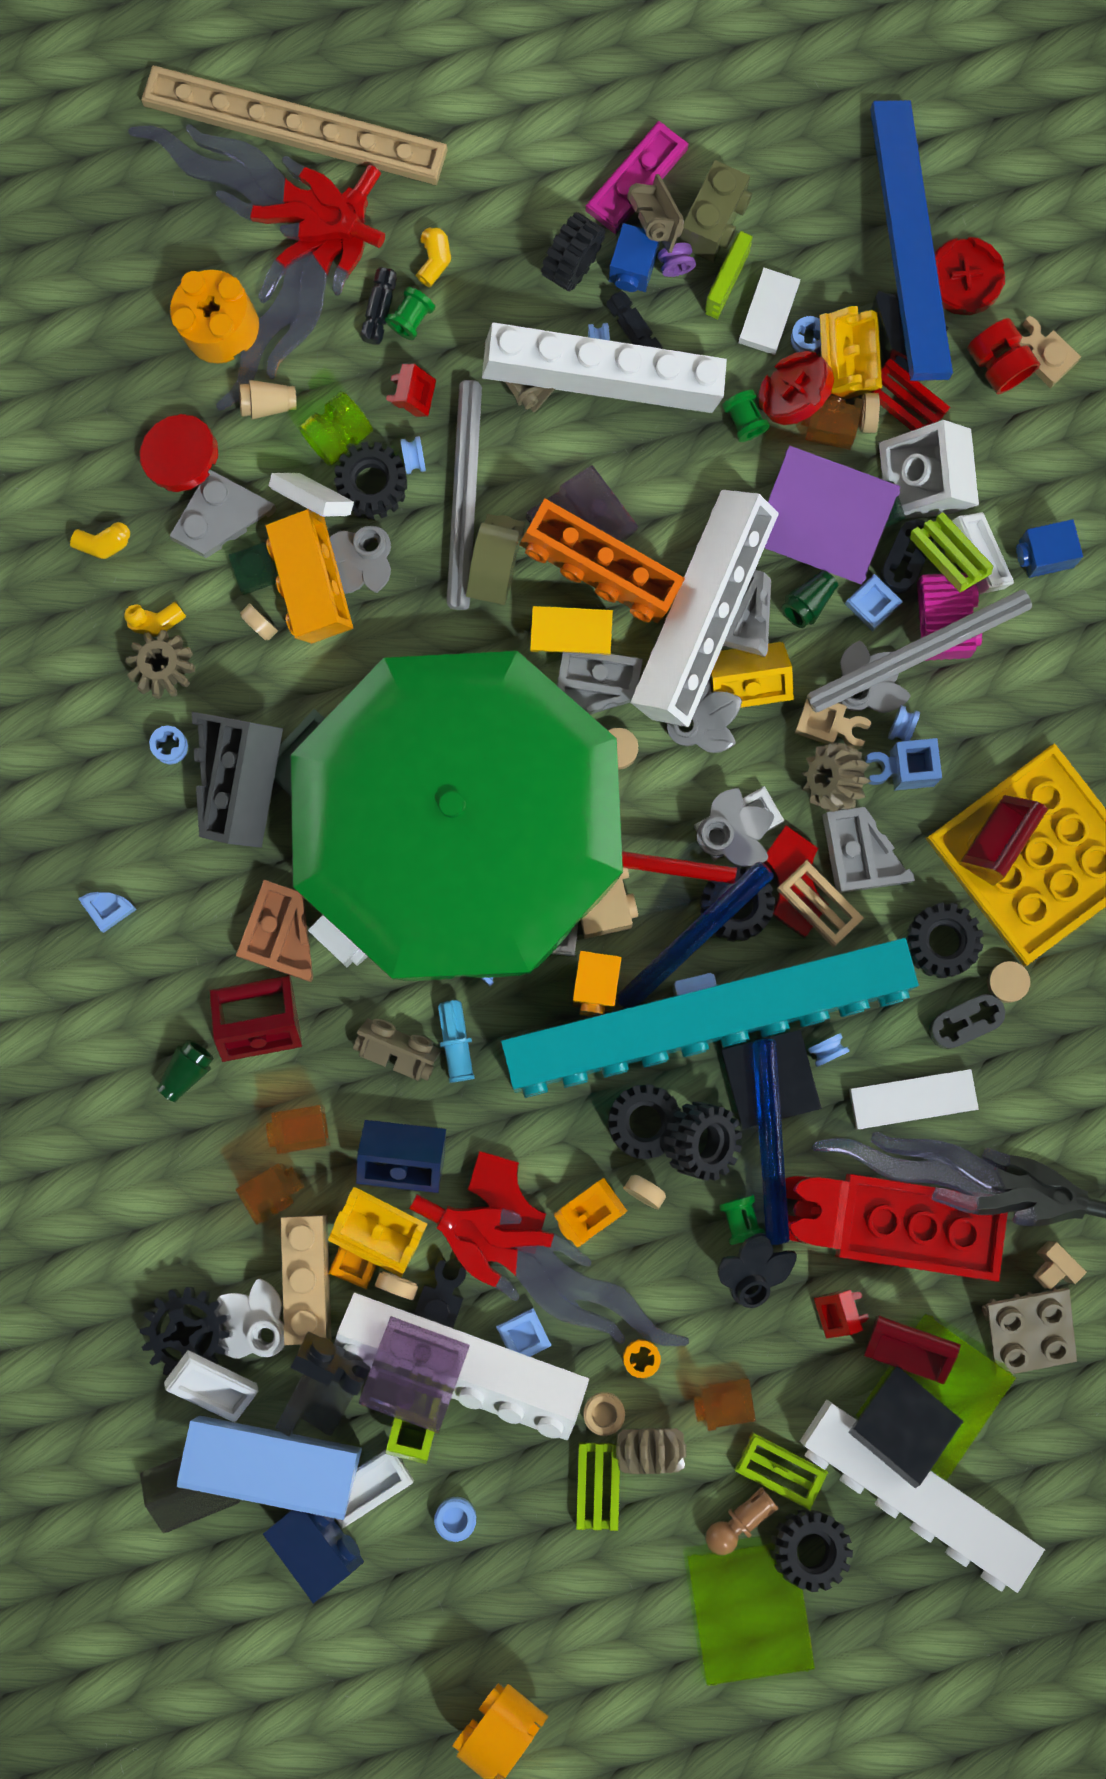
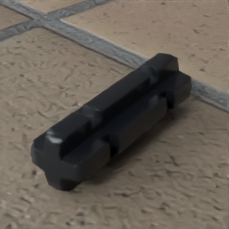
M379 267L376 270L373 281L375 284L371 289L365 314L366 321L363 322L361 338L366 343L378 345L382 342L385 331L383 325H386L385 318L389 314L393 298L392 291L395 290L397 281L396 272L392 269Z
M623 291L612 295L606 302L607 308L613 317H619L617 323L630 342L634 345L663 349L656 337L652 339L651 335H653V332L635 307L633 309L630 307L633 303L628 295Z

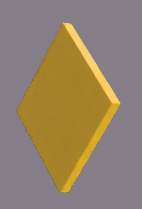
M1055 743L926 838L1024 967L1106 907V808ZM1008 795L1040 802L1048 808V811L1004 879L992 886L959 865V862L1001 797Z

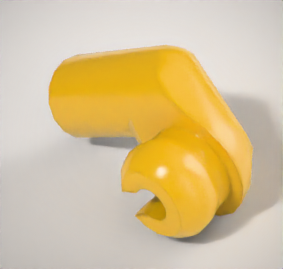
M437 227L426 228L420 238L421 243H424V247L427 250L428 260L416 273V277L427 287H431L451 262L448 236Z
M120 522L113 523L97 535L76 529L71 537L70 547L97 558L107 559L127 545L130 538V530L125 524Z
M175 601L158 613L144 610L138 604L129 606L124 612V619L129 629L143 635L149 632L153 637H157L161 630L167 632L186 618V615Z

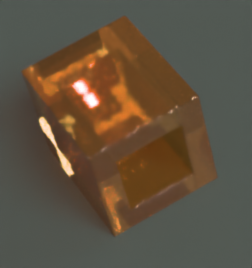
M316 1105L271 1113L272 1122L266 1123L269 1146L276 1147L277 1154L331 1147L325 1106Z

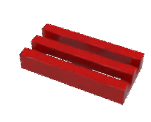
M891 358L881 369L882 385L928 423L926 425L922 424L881 389L869 392L879 393L880 405L911 431L941 421L950 409V406L919 381H910V374ZM888 375L892 376L896 381H898V382H899L901 385H903L907 390H909L912 394H914L918 399H920L923 403H925L929 408H931L934 412H936V414H934L931 410H929L926 406H924L920 401H918L915 397H913L909 392H907L904 388H902L898 383H896V382H895L893 379H891Z

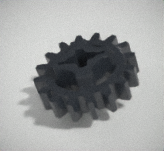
M185 1287L183 1297H181L177 1289H172L168 1291L169 1301L162 1297L156 1298L154 1303L158 1311H146L144 1314L151 1321V1325L140 1329L141 1334L150 1337V1342L145 1343L142 1346V1350H153L155 1353L149 1363L152 1366L161 1362L165 1363L163 1374L169 1375L180 1361V1359L173 1357L165 1349L172 1347L180 1351L182 1357L189 1350L219 1365L215 1354H227L229 1349L222 1344V1340L233 1336L232 1331L224 1330L223 1324L228 1322L231 1316H220L218 1313L223 1302L217 1300L210 1304L208 1302L210 1291L203 1290L198 1297H195L194 1287ZM187 1304L200 1308L208 1317L201 1318L194 1315L191 1307H188ZM168 1314L170 1322L165 1332L161 1333L163 1320ZM184 1325L185 1327L202 1326V1329L194 1331L195 1334L189 1336V1339L177 1338L172 1340V1336L179 1334V1331L184 1329ZM213 1331L211 1344L205 1352L203 1343L208 1333Z

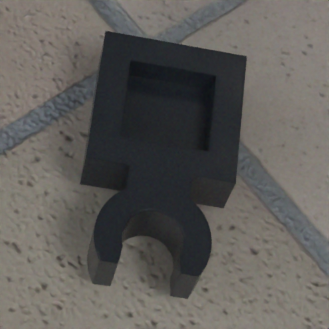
M440 1260L435 1267L437 1286L434 1288L424 1285L414 1315L454 1329L464 1298L454 1295L453 1292L456 1287L463 1283L467 1271L461 1266L457 1278L449 1280L443 1274L446 1261Z
M308 1331L290 1368L328 1387L331 1381L334 1380L347 1393L358 1395L371 1367L362 1361L344 1358L345 1349L335 1345L327 1338L319 1337Z

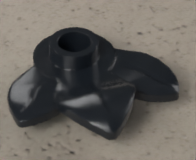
M758 1233L744 1241L739 1249L738 1256H727L721 1259L718 1267V1277L723 1285L730 1288V1294L737 1303L746 1308H755L767 1301L771 1292L770 1287L778 1285L787 1279L795 1265L797 1254L795 1251L773 1253V1247L769 1238L764 1233Z

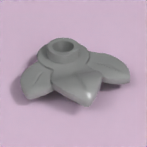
M365 526L356 533L340 531L330 537L344 594L353 593L364 584L371 591L378 593L387 584L391 575V567L387 560L391 550V541L388 534L382 528ZM369 543H378L377 549L372 552L366 551V546Z
M859 640L849 646L842 655L840 661L842 677L892 652H882L870 656L866 646ZM896 674L861 691V697H849L839 703L847 706L846 709L850 711H861L869 707L879 713H887L899 709L901 705H904L909 700L911 695L906 689L895 684L899 675Z
M708 680L692 718L694 722L693 729L685 733L680 730V725L667 723L668 734L675 743L681 746L697 744L703 750L710 753L725 751L736 744L727 726L737 716L742 699L728 692L711 693V683Z
M739 788L724 791L712 802L710 817L704 819L699 825L697 842L705 853L713 856L724 855L736 866L751 867L762 864L768 860V854L758 840L770 828L774 814L760 807H743V798ZM714 829L720 830L724 834V840L720 843L712 842L709 838L710 831Z

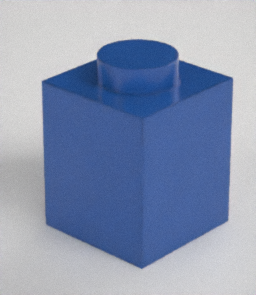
M623 223L610 264L609 282L615 283L616 287L627 292H635L637 290L646 292L659 252L660 241L650 240L643 228Z
M1074 519L1035 527L1025 531L1019 540V544L1016 546V553L1020 566L1026 567L1028 578L1072 569L1083 558V553Z

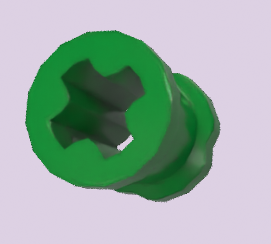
M408 286L403 292L405 296L394 314L389 313L385 321L400 336L408 340H414L417 336V327L427 313H433L436 306L424 293Z
M753 390L740 392L726 400L722 405L724 412L730 413L738 430L737 439L739 442H746L758 437L770 428L768 420L762 418L754 401L756 394Z
M754 1195L719 1205L720 1211L726 1214L732 1235L729 1238L730 1245L742 1243L758 1233L765 1234L764 1229L759 1228L752 1205L756 1201Z

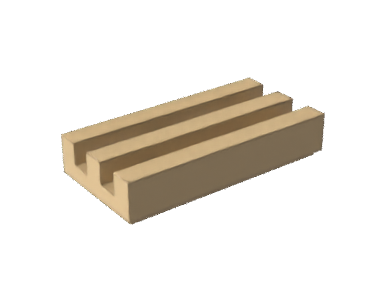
M808 860L777 888V891L833 948L864 919ZM805 873L851 919L847 924L801 879ZM793 884L839 930L836 934L790 889Z

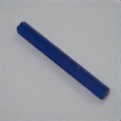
M762 862L754 864L616 995L618 1003L624 1009L638 1006L773 879L774 875L771 870Z
M759 1039L754 1041L753 1051L766 1236L769 1238L771 1245L788 1243L790 1238L777 1048L775 1040Z

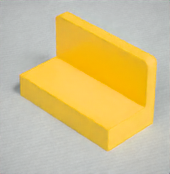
M783 642L769 643L768 652L765 657L738 649L720 651L710 675L712 693L728 692L739 696L742 699L740 708L794 700L792 664Z

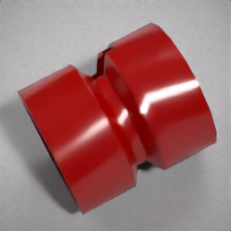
M1010 318L1003 319L988 327L975 337L967 347L977 365L988 369L985 377L998 395L1011 390L1025 381L1041 365L1029 346L1020 345L1022 335ZM1005 349H1007V352H1006V353H1004L1003 355H1001L999 358L996 359L995 356L999 355L1001 352H1003Z

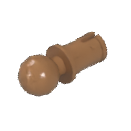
M762 1487L734 1511L731 1508L728 1510L732 1517L730 1521H720L711 1524L705 1536L709 1550L717 1555H727L733 1552L738 1543V1536L742 1532L750 1538L752 1536L750 1532L779 1509Z

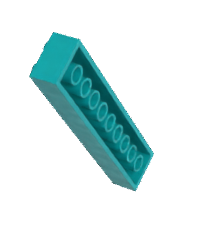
M902 938L502 1040L501 1043L513 1090L515 1093L523 1091L524 1098L547 1093L548 1084L563 1081L564 1088L586 1083L588 1082L587 1074L602 1071L603 1077L606 1078L626 1073L629 1070L628 1064L642 1061L643 1068L662 1064L669 1060L668 1054L681 1051L683 1058L701 1054L709 1050V1043L721 1040L722 1048L746 1042V1040L750 1039L748 1033L760 1031L763 1038L785 1032V1030L790 1029L789 1023L800 1021L801 1027L825 1022V1020L830 1019V1012L839 1010L840 1017L861 1013L870 1008L869 1002L878 1000L880 1007L900 1003L910 998L909 991L918 987L919 983L907 940Z

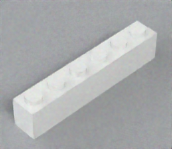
M492 322L485 341L482 378L713 413L724 397L727 359Z
M721 490L684 576L685 580L667 614L663 628L651 651L648 663L630 702L651 720L685 727L690 725L779 514L758 493Z
M354 1293L334 1343L346 1350L344 1358L362 1361L388 1379L404 1380L419 1386L429 1394H442L458 1400L467 1408L482 1409L498 1415L505 1422L512 1424L521 1423L537 1429L546 1437L561 1438L567 1441L577 1420L589 1382V1378L357 1293Z
M826 1400L800 1440L808 1448L804 1456L824 1470H826L829 1464L843 1473L839 1480L857 1493L861 1494L864 1488L878 1497L874 1504L896 1519L898 1514L902 1513L911 1519L913 1523L910 1529L931 1543L934 1537H937L946 1543L948 1548L945 1553L963 1566L967 1567L970 1561L984 1570L980 1577L1002 1592L1005 1586H1008L1018 1593L1045 1549L931 1470L920 1486L917 1488L911 1486L848 1433L857 1420L829 1400Z

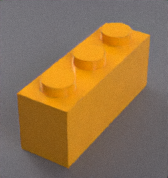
M306 509L265 525L269 537L266 540V547L270 557L276 564L279 575L276 577V585L281 596L285 598L288 610L286 623L291 634L299 640L312 644L354 629L325 518Z

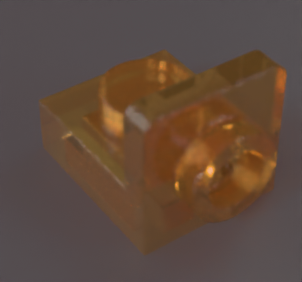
M749 1378L699 1385L700 1396L693 1397L697 1422L705 1421V1427L708 1431L716 1430V1427L756 1421Z

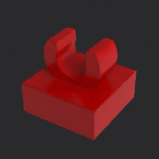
M402 364L400 374L392 375L390 380L397 385L395 395H387L386 400L398 408H404L415 417H428L436 379L416 364Z
M846 1290L814 1298L826 1339L848 1336L863 1331L862 1324L869 1319L868 1313L858 1314L855 1300L862 1298L861 1292Z

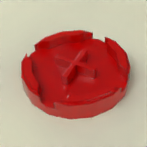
M974 237L960 240L956 238L947 241L935 252L942 305L944 309L953 314L970 316L985 311L996 302L1005 285L1004 262L1002 256L991 244Z
M803 351L793 353L781 359L774 366L777 370L771 377L768 374L761 383L758 398L760 407L772 422L781 425L797 424L811 417L824 405L831 394L834 384L833 370L823 357H819L815 352Z
M185 414L168 416L156 423L145 435L140 448V464L146 476L158 487H163L167 491L172 492L191 490L203 483L210 475L208 471L211 469L212 464L215 465L218 459V442L211 429L197 417Z

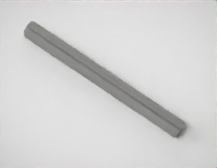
M463 380L459 384L447 605L450 609L466 610L470 606V597H466L473 556L482 387L476 380Z
M1019 590L808 693L807 699L814 712H820L1030 610L1032 608L1031 599L1025 590Z

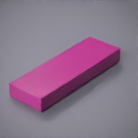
M658 121L586 204V212L616 234L623 223H626L635 212L627 199L629 188L635 183L652 185L656 174H659L663 179L686 153L689 143Z

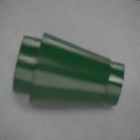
M820 571L817 575L785 596V603L781 606L784 616L789 622L799 628H805L808 624H814L834 591L838 588L837 580L829 572Z
M187 1040L183 1046L178 1045L160 1084L157 1086L158 1092L168 1100L177 1102L181 1096L211 1070L209 1065L214 1059L213 1056L205 1048L192 1040Z

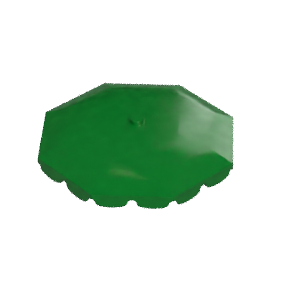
M518 651L385 657L291 754L293 887L393 980H442L461 976L490 978L520 976L531 973L561 944L574 925L602 900L623 874L617 738Z

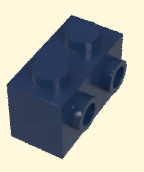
M365 1120L357 1153L356 1184L439 1193L445 1158L446 1129Z
M292 1510L263 1533L266 1540L313 1604L364 1563L360 1556L358 1545L349 1535H345L334 1518Z

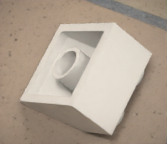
M941 420L879 442L882 480L900 486V494L895 500L888 519L932 517L942 512L949 515L979 505L970 428Z

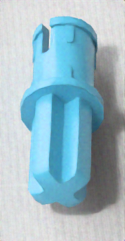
M459 1000L442 1002L438 1006L444 1041L440 1043V1047L445 1048L449 1083L475 1079L468 1043L472 1042V1039L467 1038L462 1003Z

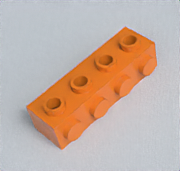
M544 498L519 544L525 548V553L532 559L541 563H546V561L560 568V573L567 579L576 583L583 581L596 588L595 593L599 597L612 603L618 601L630 608V613L644 622H651L652 620L658 623L668 612L685 580L681 575Z

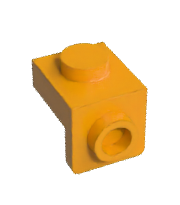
M603 1177L555 1212L554 1217L558 1221L561 1233L568 1240H571L576 1247H580L591 1237L624 1215L628 1210Z

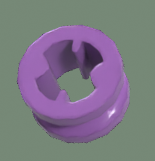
M676 243L672 253H668L666 248L660 250L658 259L661 263H664L661 268L664 276H680L696 267L695 259L690 256L692 246L689 243Z

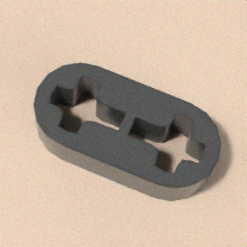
M985 994L973 998L936 1016L929 1027L930 1038L935 1045L944 1049L963 1045L998 1028L1005 1019L1004 1005L1000 999L993 995ZM980 1002L985 1007L992 1006L995 1013L990 1016L991 1024H988L985 1019L972 1024L969 1016L980 1011ZM944 1019L949 1024L962 1020L965 1026L954 1033L956 1040L953 1042L948 1036L942 1038L939 1034V1030L944 1027L942 1022Z

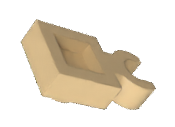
M1028 316L1023 326L1030 332V336H1022L1020 345L1030 347L1041 364L1034 373L1049 388H1052L1078 363L1081 356L1054 330L1046 337L1042 335L1039 322L1035 318Z
M806 699L795 734L827 745L834 744L836 737L839 736L843 738L845 744L850 748L861 749L865 741L855 738L852 735V728L861 727L868 730L871 721L862 716H855L851 719L845 718L844 714L847 706L840 703L820 712H814L808 699Z

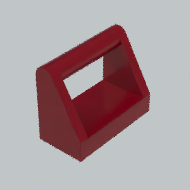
M1004 795L959 862V865L990 885H995L1005 878L1048 811V808L1037 801Z
M290 975L210 990L213 1038L222 1062L302 1047L301 1031ZM283 993L285 1013L225 1024L222 1004Z
M878 1315L876 1316L863 1356L894 1367L898 1366L907 1372L945 1384L958 1357L961 1344Z

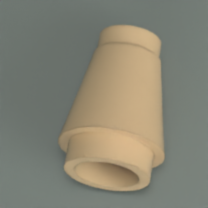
M248 380V384H239L241 416H251V420L289 410H296L295 386Z

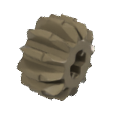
M161 630L157 640H154L151 634L147 632L144 634L146 644L143 647L136 642H133L131 648L138 655L126 657V664L134 668L127 676L131 682H139L137 689L142 694L151 690L152 696L155 699H161L163 691L166 689L171 697H176L177 690L174 685L179 683L183 687H188L190 682L183 674L195 672L193 663L188 662L193 656V652L189 647L182 648L184 641L179 635L169 640L168 633L165 630ZM165 658L168 662L167 667L165 668L161 665L162 671L157 672L153 664L155 662L160 664L158 659Z
M843 743L816 747L815 756L806 758L809 769L801 773L808 781L802 790L811 794L810 803L831 812L855 808L856 799L866 797L862 789L863 784L871 782L864 776V772L869 767V764L861 760L862 752L855 748H850Z
M677 1428L624 1429L618 1433L616 1458L618 1459L619 1470L622 1472L661 1474L680 1472L685 1468V1457H687L686 1444L684 1443L683 1432Z

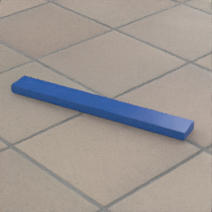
M911 100L873 101L870 112L910 381L949 380L953 374Z

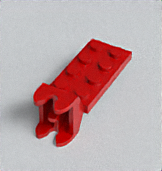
M846 1174L845 1181L822 1177L790 1176L780 1180L775 1186V1189L785 1198L798 1201L794 1205L795 1216L782 1215L770 1221L774 1232L787 1240L835 1248V1257L999 1282L1008 1212L995 1215H977L975 1203L978 1197H986V1195Z

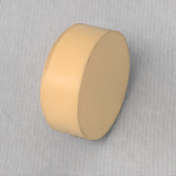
M864 393L861 396L859 407V430L861 433L877 432L880 411L879 393Z
M249 603L240 612V617L264 640H270L278 632V629L252 604Z
M624 728L608 730L617 738L618 770L625 769L632 765L637 758V739L633 733Z
M1007 961L998 964L988 975V990L991 995L1000 999L1001 1002L1012 1003L1018 1001L1029 991V973L1021 964Z
M631 1175L624 1186V1190L634 1198L659 1210L666 1198L663 1190L638 1175Z
M385 1271L379 1273L375 1283V1287L409 1300H414L418 1289L417 1283Z
M596 1393L587 1400L584 1406L585 1424L597 1435H612L624 1423V1406L621 1400L612 1393Z

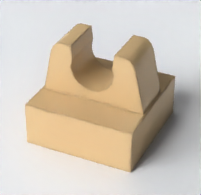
M1047 1241L1036 1252L1045 1263L1035 1272L1033 1277L1045 1289H1052L1062 1279L1067 1283L1076 1284L1087 1273L1057 1242Z

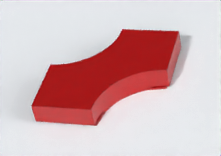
M785 826L767 851L768 860L764 863L772 870L779 887L806 860L812 865L819 848L788 826ZM805 873L801 879L823 900L817 892L813 881ZM793 884L790 889L820 918L822 913ZM778 892V901L772 916L805 938L813 926Z
M479 1151L468 1191L480 1196L490 1207L502 1208L500 1225L497 1227L503 1229L542 1230L546 1213L535 1209L523 1196L517 1177L519 1162ZM537 1246L515 1248L535 1254Z

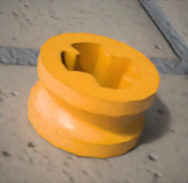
M637 1339L625 1348L623 1362L626 1370L632 1376L648 1378L658 1370L661 1356L657 1347L652 1342L646 1339ZM640 1347L650 1349L647 1352L649 1356L654 1355L653 1363L645 1364L643 1370L634 1368L636 1365L635 1361L630 1363L631 1353H639Z

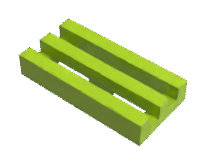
M742 231L737 233L707 296L706 315L718 320L748 258L753 236Z
M944 512L937 515L936 521L929 520L925 522L924 528L920 529L917 527L912 530L910 539L960 593L992 574L994 567L992 563ZM931 536L944 549L945 555L928 537ZM948 558L953 563H956L968 575V577L965 578L960 573V571L948 560Z
M754 1432L751 1433L749 1442L734 1468L737 1473L809 1510L828 1474L827 1470ZM757 1445L815 1474L814 1481L812 1482L754 1452ZM750 1460L808 1489L807 1496L805 1497L747 1467Z
M579 1442L576 1530L610 1529V1531H618L620 1470L618 1459L616 1458L617 1443ZM587 1452H595L593 1519H585ZM604 1452H612L610 1520L602 1519Z

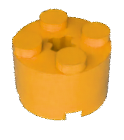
M220 270L190 271L182 277L181 284L177 287L171 300L170 315L174 327L189 349L198 358L206 362L218 364L230 362L235 359V355L252 347L259 331V318L253 303L240 281L231 274Z
M498 1683L478 1709L485 1716L479 1723L472 1719L452 1745L459 1751L456 1757L483 1779H505L534 1739V1736L540 1729L539 1726L542 1727L549 1717L510 1684H507L504 1688Z

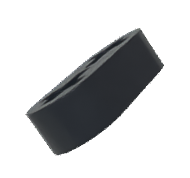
M910 520L902 526L881 570V581L895 594L905 593L912 588L927 558L917 546L913 553L906 551L910 538L905 536V534L911 536L913 529L917 527L920 529L924 528L925 521ZM931 536L928 537L932 542H934V539ZM903 560L908 562L904 575L909 577V579L903 578L899 583L893 580L894 573L889 571V569L896 570Z

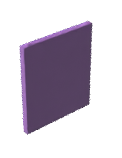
M789 445L768 503L779 514L764 548L862 585L867 578V571L895 500L900 494V486Z

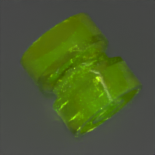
M342 391L323 405V414L315 412L298 426L307 443L330 467L339 460L342 454L348 453L347 445L349 443L357 445L373 432V428L364 413Z

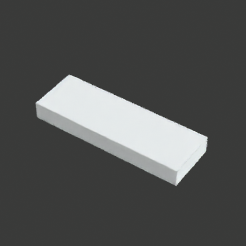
M971 1069L849 1089L856 1130L979 1110Z

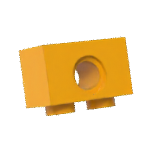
M580 951L572 1006L580 1008L579 1015L596 1017L604 1015L605 1012H613L622 957Z

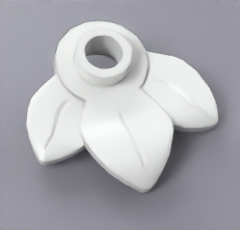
M257 1279L251 1288L249 1296L240 1293H229L217 1298V1300L223 1302V1305L218 1310L219 1315L231 1316V1319L224 1323L227 1328L226 1330L233 1332L232 1337L222 1340V1344L229 1349L225 1355L232 1358H242L254 1353L260 1357H271L284 1348V1323L280 1320L282 1301L275 1288L267 1281ZM263 1328H268L273 1332L274 1338L272 1342L268 1343L262 1339L261 1331Z

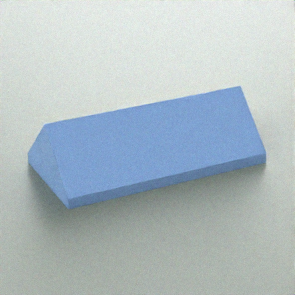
M198 1416L192 1419L189 1424L177 1487L344 1520L362 1448Z

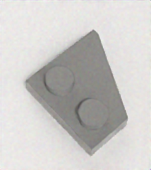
M209 470L210 475L198 486L171 532L170 538L172 541L198 555L208 558L222 549L225 542L235 540L246 533V528L264 516L268 518L276 511L275 504Z
M754 571L723 646L765 657L768 652L771 579L764 572Z
M563 652L557 686L590 715L630 703L639 683L643 659L615 654L608 656Z
M865 807L826 812L822 815L835 888L839 893L907 884L915 881L912 871L910 869L906 870L892 851L895 849L886 835L878 831L876 821Z

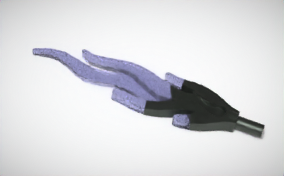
M877 1131L872 1134L870 1140L885 1152L921 1157L928 1160L911 1161L895 1158L851 1139L832 1138L815 1142L812 1147L814 1151L839 1152L850 1155L892 1181L929 1183L954 1189L956 1191L936 1188L931 1198L936 1202L967 1213L995 1215L1017 1211L1012 1221L1015 1224L1024 1226L1049 1225L1073 1218L1083 1219L1085 1214L1106 1219L1105 1201L1088 1198V1191L1075 1186L1055 1170L1033 1159L1001 1153L991 1148H985L982 1154L983 1159L959 1146L940 1140L891 1138Z

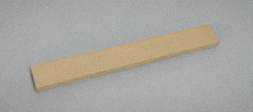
M154 65L152 66L141 99L144 107L359 165H372L378 170L433 185L438 183L448 151L447 144Z

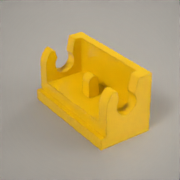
M850 306L829 314L819 315L821 355L832 368L834 376L831 394L847 400L881 389L878 313L869 310L858 314V306Z
M533 606L530 651L610 656L613 610Z
M353 1187L343 1210L339 1212L328 1241L402 1278L419 1246L427 1223Z

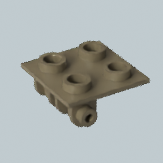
M1053 1287L1049 1291L1036 1294L1026 1292L1025 1296L1022 1297L1019 1294H1014L1011 1299L1000 1301L989 1299V1303L982 1305L984 1319L986 1322L989 1321L996 1377L1077 1362L1069 1288L1057 1290Z

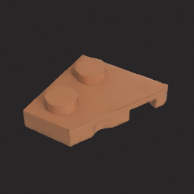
M263 880L236 956L312 982L313 970L304 897L296 890Z

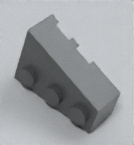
M192 712V724L198 725L199 748L194 749L195 762H200L202 786H196L199 837L227 844L262 848L283 728Z

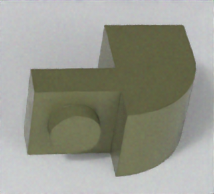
M487 514L484 523L481 522L470 566L466 597L505 605L512 585L516 556L524 535L526 522L514 520L505 515Z

